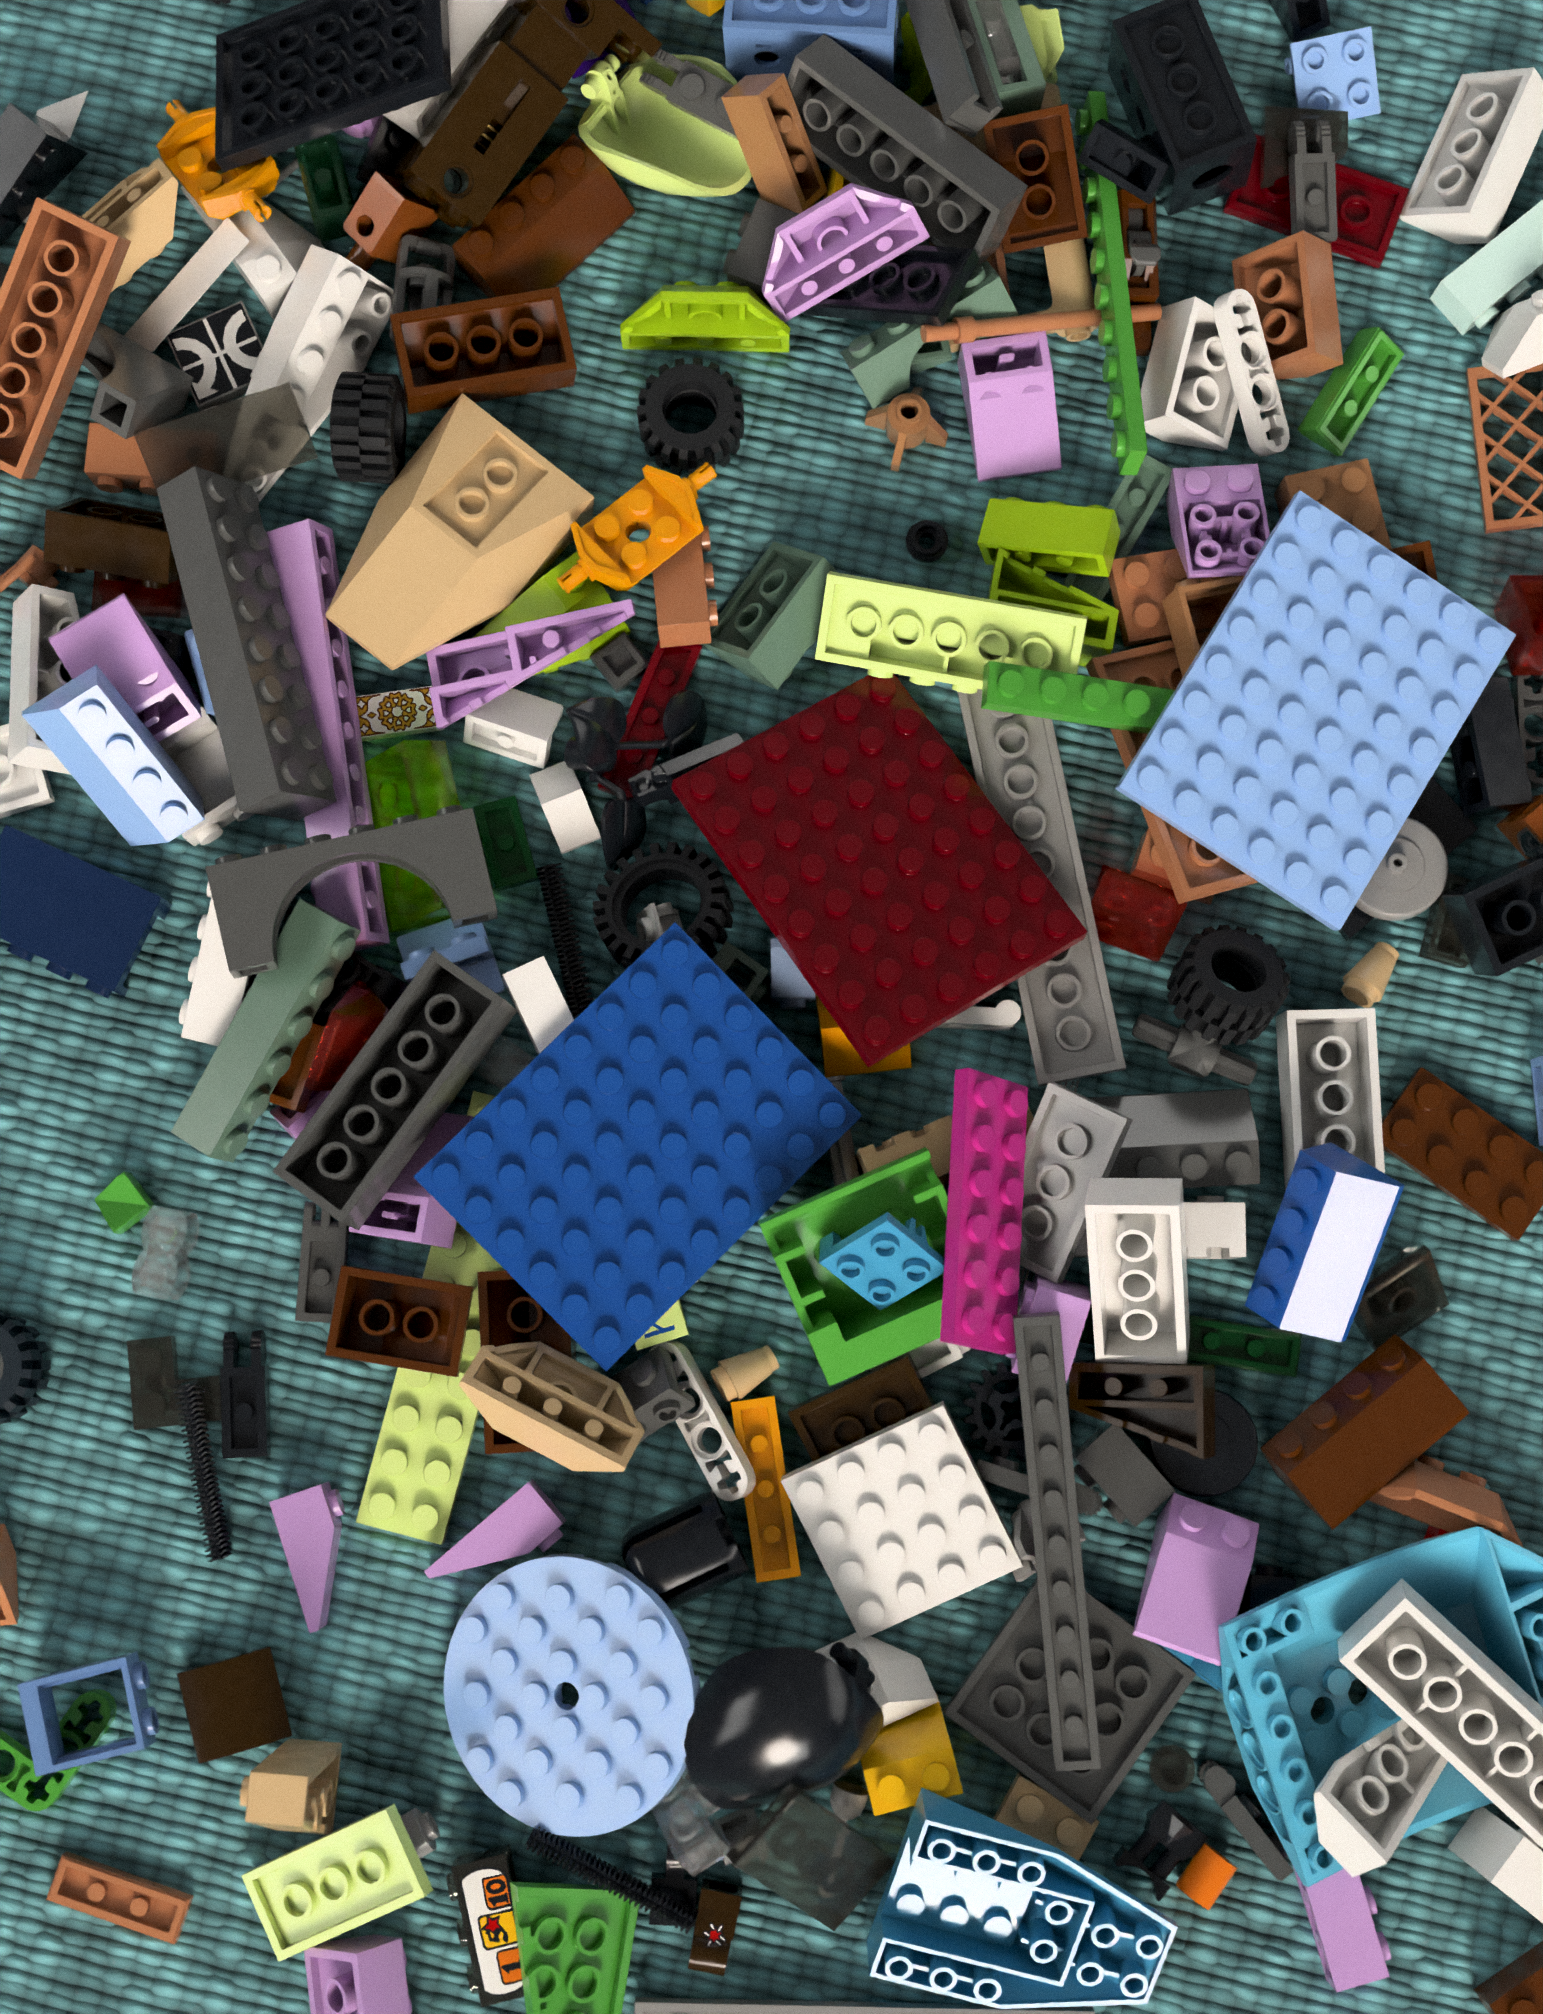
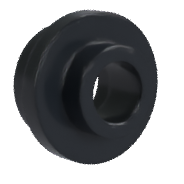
M919 521L907 533V551L912 558L919 562H935L947 550L948 535L945 529L935 521ZM924 537L931 538L934 541V546L925 549L920 546L919 540Z

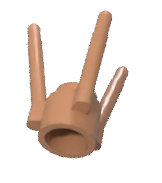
M32 545L12 567L0 575V592L5 590L17 578L27 587L31 584L55 589L60 582L53 575L59 569V566L55 563L44 562V551Z

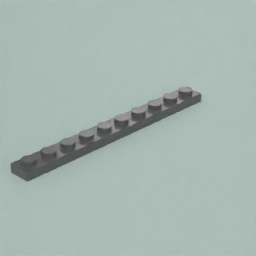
M1057 1311L1013 1315L1055 1772L1101 1769L1060 1314Z

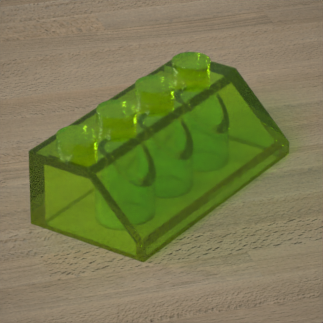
M403 740L365 762L375 829L392 826V821L402 816L418 815L419 819L437 816L436 811L443 807L461 805L458 799L446 741ZM379 862L385 911L390 933L426 926L451 918L440 897L422 879L405 869Z

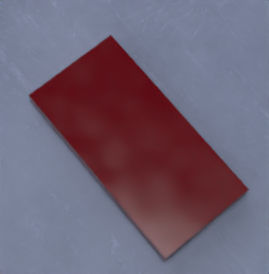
M1255 134L1257 143L1247 186L1230 192L1223 213L1291 236L1288 162L1290 154L1288 152V145ZM1335 162L1338 238L1330 243L1331 252L1379 269L1383 263L1410 189Z

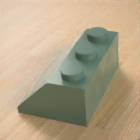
M773 541L719 614V626L710 627L712 643L702 645L753 681L778 690L782 683L790 677L793 668L818 637L827 574L830 571H837L824 556Z

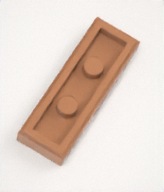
M66 1851L61 1856L46 1900L175 1944L179 1940L194 1896Z

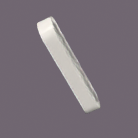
M1235 289L1222 294L1216 299L1213 307L1214 319L1250 449L1256 455L1266 457L1286 449L1290 439L1289 427L1255 301L1248 291ZM1233 307L1236 308L1237 314H1234ZM1242 328L1243 333L1239 334L1238 329ZM1243 342L1247 344L1251 351L1250 363L1246 362L1241 354ZM1254 384L1262 392V403L1260 405L1254 400L1252 395ZM1265 413V418L1261 419L1260 414ZM1266 432H1269L1270 440H1268Z
M667 1341L655 1345L651 1350L661 1346L669 1351L670 1354H675L677 1360L673 1362L677 1380H679V1376H688L689 1380L678 1383L679 1388L683 1391L686 1388H692L699 1395L700 1406L695 1413L685 1412L675 1421L713 1492L724 1501H735L748 1496L756 1484L754 1469L690 1351L684 1344L678 1341ZM708 1427L716 1429L721 1436V1446L716 1453L708 1451L702 1443V1435ZM730 1454L732 1459L723 1461L724 1464L715 1466L714 1460ZM738 1472L741 1479L736 1483L737 1487L729 1488L725 1480L730 1477V1473Z

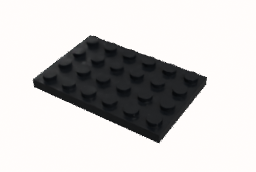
M307 0L216 35V163L226 172L451 90L448 0Z

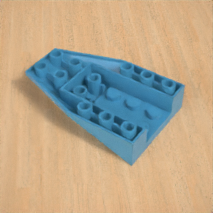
M921 1787L866 1940L869 1976L999 2009L1147 2004L1178 1927L1173 1919L1062 1850Z

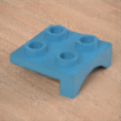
M887 1212L843 1240L834 1231L820 1239L819 1263L880 1311L944 1273L945 1258L928 1245L925 1227L920 1225L916 1228V1220L913 1217L903 1225Z

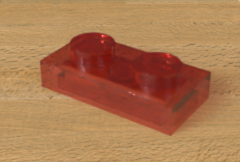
M94 571L91 611L96 610L124 593L141 617L180 618L182 602L180 579L168 584L167 588L158 589L143 586L141 579L127 577L124 581L103 579L100 577V572Z

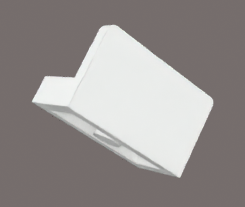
M511 688L465 716L463 742L544 769L550 756L552 734L562 716L563 706Z

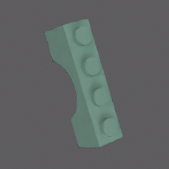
M987 260L980 265H976L945 323L952 322L954 317L973 316L975 320L1019 316L1000 276ZM886 322L885 325L869 335L865 334L857 337L850 343L848 348L840 352L873 410L910 387L909 374L911 363L917 351L924 344L920 335L922 325ZM988 336V337H979V338H980V339H988V338L991 337V336Z

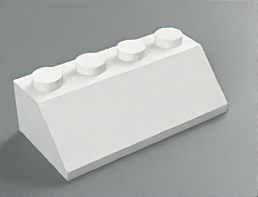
M1535 67L1462 74L1405 200L1400 214V219L1403 222L1454 244L1489 243L1494 239L1543 129V79Z

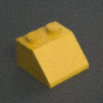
M939 1702L882 1727L873 1744L860 1759L874 1816L915 1806L921 1787L944 1798L963 1794L953 1749Z

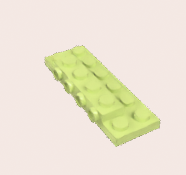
M830 571L826 579L815 660L868 669L867 673L878 678H892L893 674L910 676L909 681L917 685L933 686L935 681L952 684V689L957 692L974 694L977 693L978 689H982L984 665L988 661L1077 674L1088 616Z

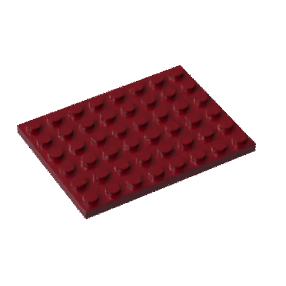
M893 674L892 678H878L868 675L672 780L671 789L868 1068L1084 940L1088 933L895 674Z

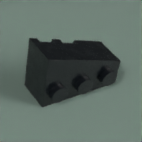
M10 102L0 116V246L31 213L36 197L45 199L88 154L54 124Z

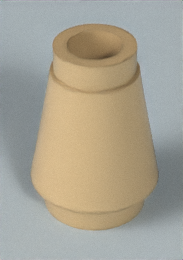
M1377 942L1343 977L1344 985L1341 991L1344 996L1354 1004L1364 1008H1370L1374 1002H1380L1399 957L1398 951L1387 943Z
M765 1345L760 1349L757 1348L718 1361V1367L711 1370L710 1373L721 1396L726 1402H729L734 1398L740 1401L780 1367L770 1347Z

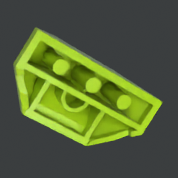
M678 281L674 285H663L620 324L623 349L789 352L790 327L749 286H740L735 282L729 281L717 283L715 286L698 285L692 281Z

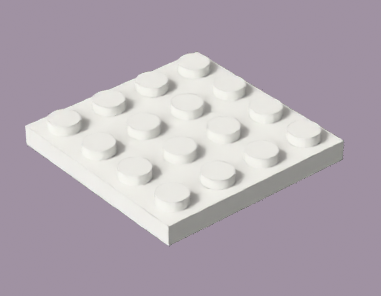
M944 1401L781 1477V1483L859 1638L865 1639L1023 1567V1560L1018 1556L1014 1542Z

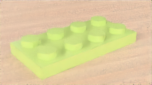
M395 1803L257 1866L241 1876L278 1962L424 1898L433 1891Z

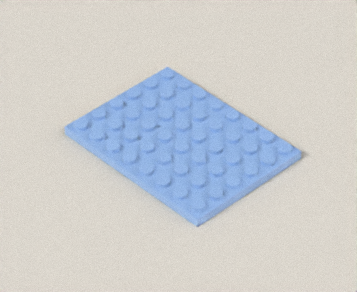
M1300 490L1294 494L1115 789L1333 931L1341 930L1516 634Z

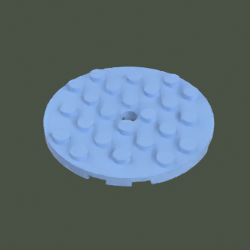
M564 1553L531 1559L513 1566L492 1579L474 1596L460 1617L450 1640L444 1669V1703L449 1730L463 1764L481 1790L497 1806L528 1826L535 1827L536 1829L541 1827L540 1831L545 1829L546 1832L555 1835L585 1837L605 1834L636 1821L656 1807L679 1781L686 1769L684 1741L687 1724L694 1713L695 1700L700 1693L699 1675H694L692 1662L687 1650L690 1647L689 1641L671 1609L654 1590L641 1582L633 1573L612 1562L604 1563L596 1559L584 1557V1554ZM563 1682L571 1683L577 1689L579 1698L576 1706L562 1703L564 1700L562 1696Z

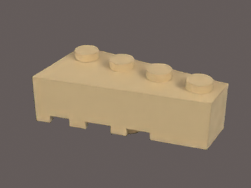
M288 1738L250 1771V1776L243 1778L240 1790V1806L246 1807L245 1822L285 1832L327 1835L333 1832L342 1743Z

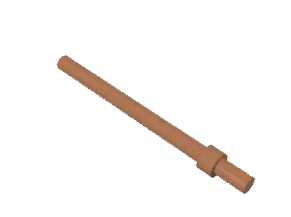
M1159 303L1130 305L1132 323L1161 319L1162 308ZM1096 309L975 320L973 316L954 317L952 322L945 323L943 327L928 324L922 325L920 335L924 343L953 340L955 344L972 343L978 337L1099 326L1102 317L1101 310Z

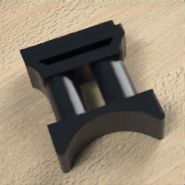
M1163 1799L1155 1808L1147 1812L1144 1825L1145 1830L1132 1847L1128 1850L1122 1845L1112 1858L1116 1866H1134L1146 1872L1151 1879L1153 1895L1157 1901H1160L1170 1889L1169 1884L1165 1880L1180 1860L1184 1861L1188 1857L1195 1856L1208 1839L1203 1832ZM1160 1842L1166 1848L1151 1868H1149L1144 1861Z

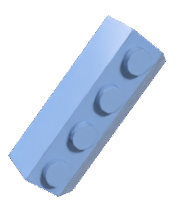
M94 665L22 711V716L130 846L168 843L205 820L202 796L97 665Z

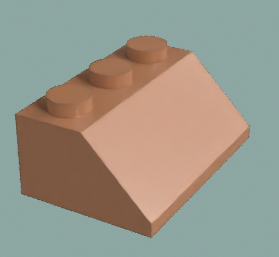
M1302 230L1232 260L1234 289L1248 291L1255 301L1276 380L1307 378L1343 364L1330 243Z

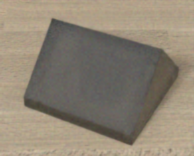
M1425 1245L1407 1247L1372 1271L1353 1321L1374 1350L1378 1349L1394 1334L1398 1337L1403 1336L1449 1305L1431 1251Z

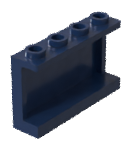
M5 825L0 835V938L10 943L7 951L29 962L32 961L34 955H37L49 961L45 968L46 970L67 980L71 979L73 973L88 980L84 988L108 999L112 991L125 997L128 989L123 984L157 917L165 920L172 904L152 892L11 826Z

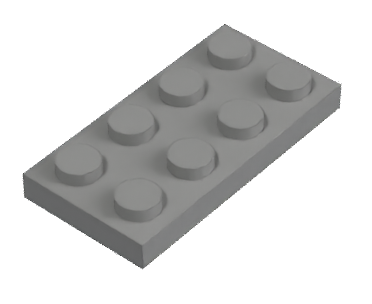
M1055 1082L1048 1083L1026 1135L1020 1265L1057 1284L1063 1283L1086 1230L1085 1202L1090 1178H1108L1133 1119Z

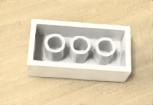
M1375 1008L1286 1010L1276 1016L1285 1191L1300 1150L1329 1142L1334 1143L1385 1173Z
M1090 1178L1085 1202L1095 1361L1097 1363L1187 1364L1190 1322L1183 1179Z

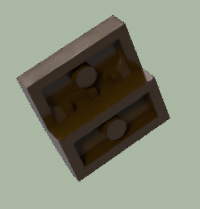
M270 1646L176 1673L199 1764L292 1736Z

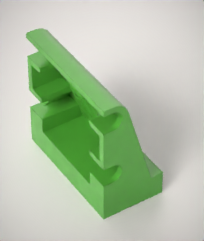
M926 1147L758 1220L829 1387L940 1338L944 1273L880 1311L819 1263L820 1239L834 1231L843 1240L887 1212L903 1225L913 1217L916 1220V1228L920 1225L925 1227L928 1245L945 1258L948 1196L930 1161L932 1157Z

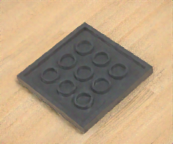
M1036 1578L943 1709V1713L1092 1825L1194 1679L1196 1673L1156 1643L1132 1635L1134 1630L1132 1625L1085 1591L1101 1769L1055 1772L1038 1581Z

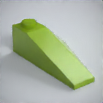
M575 552L538 579L472 638L505 631L506 626L613 602L603 585L597 580L592 582L588 577L570 591L569 594L560 587L556 579L575 566L577 560L580 559L578 552ZM624 621L535 675L543 672L548 674L557 671L559 667L580 660L583 662L591 660L590 656L621 633L625 632L626 635H629L631 633L630 629Z

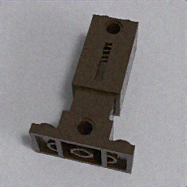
M516 0L513 6L520 14L501 41L482 48L395 171L403 179L400 186L415 199L421 201L425 198L437 207L434 214L451 228L455 229L456 226L461 228L480 226L569 99L561 92L582 62L600 57L602 52L606 50L608 54L616 56L621 64H625V62L633 64L653 58L661 47L662 43L614 0ZM565 6L570 11L571 21L566 16ZM446 171L452 176L454 181L451 192L444 185Z

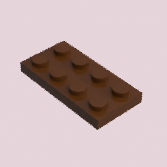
M1423 1067L1417 1068L1382 1118L1383 1149L1510 1240L1519 1241L1543 1206V1152Z

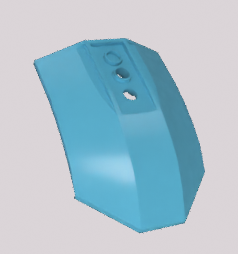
M1475 1526L1423 1539L1340 1569L1218 1625L1223 1700L1251 1786L1303 1885L1310 1887L1344 1869L1319 1842L1314 1792L1334 1761L1402 1719L1368 1687L1366 1696L1361 1702L1353 1704L1350 1701L1348 1691L1351 1683L1358 1678L1339 1661L1337 1639L1402 1578L1543 1707V1557L1489 1530ZM1323 1697L1325 1710L1320 1718L1313 1720L1311 1716L1313 1703L1316 1699ZM1447 1762L1402 1839L1493 1802L1450 1762Z

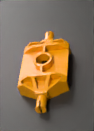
M172 100L176 109L169 102L165 110L175 123L158 142L156 147L162 161L207 216L225 220L227 217L243 209L244 212L249 210L258 222H264L261 213L268 220L271 216V209L261 198L275 190L280 176L273 157L270 155L225 173H217L221 168L215 161L216 107L189 113L179 100Z
M704 462L702 466L687 478L683 477L681 479L678 475L646 465L642 468L644 479L583 527H580L576 521L570 524L580 559L577 560L575 566L556 579L560 587L569 594L570 591L588 577L592 582L597 580L616 591H628L704 531L696 504L698 499L697 491L717 477L712 466H709L708 462ZM638 529H646L651 532L649 537L642 542H632L629 540L630 535Z

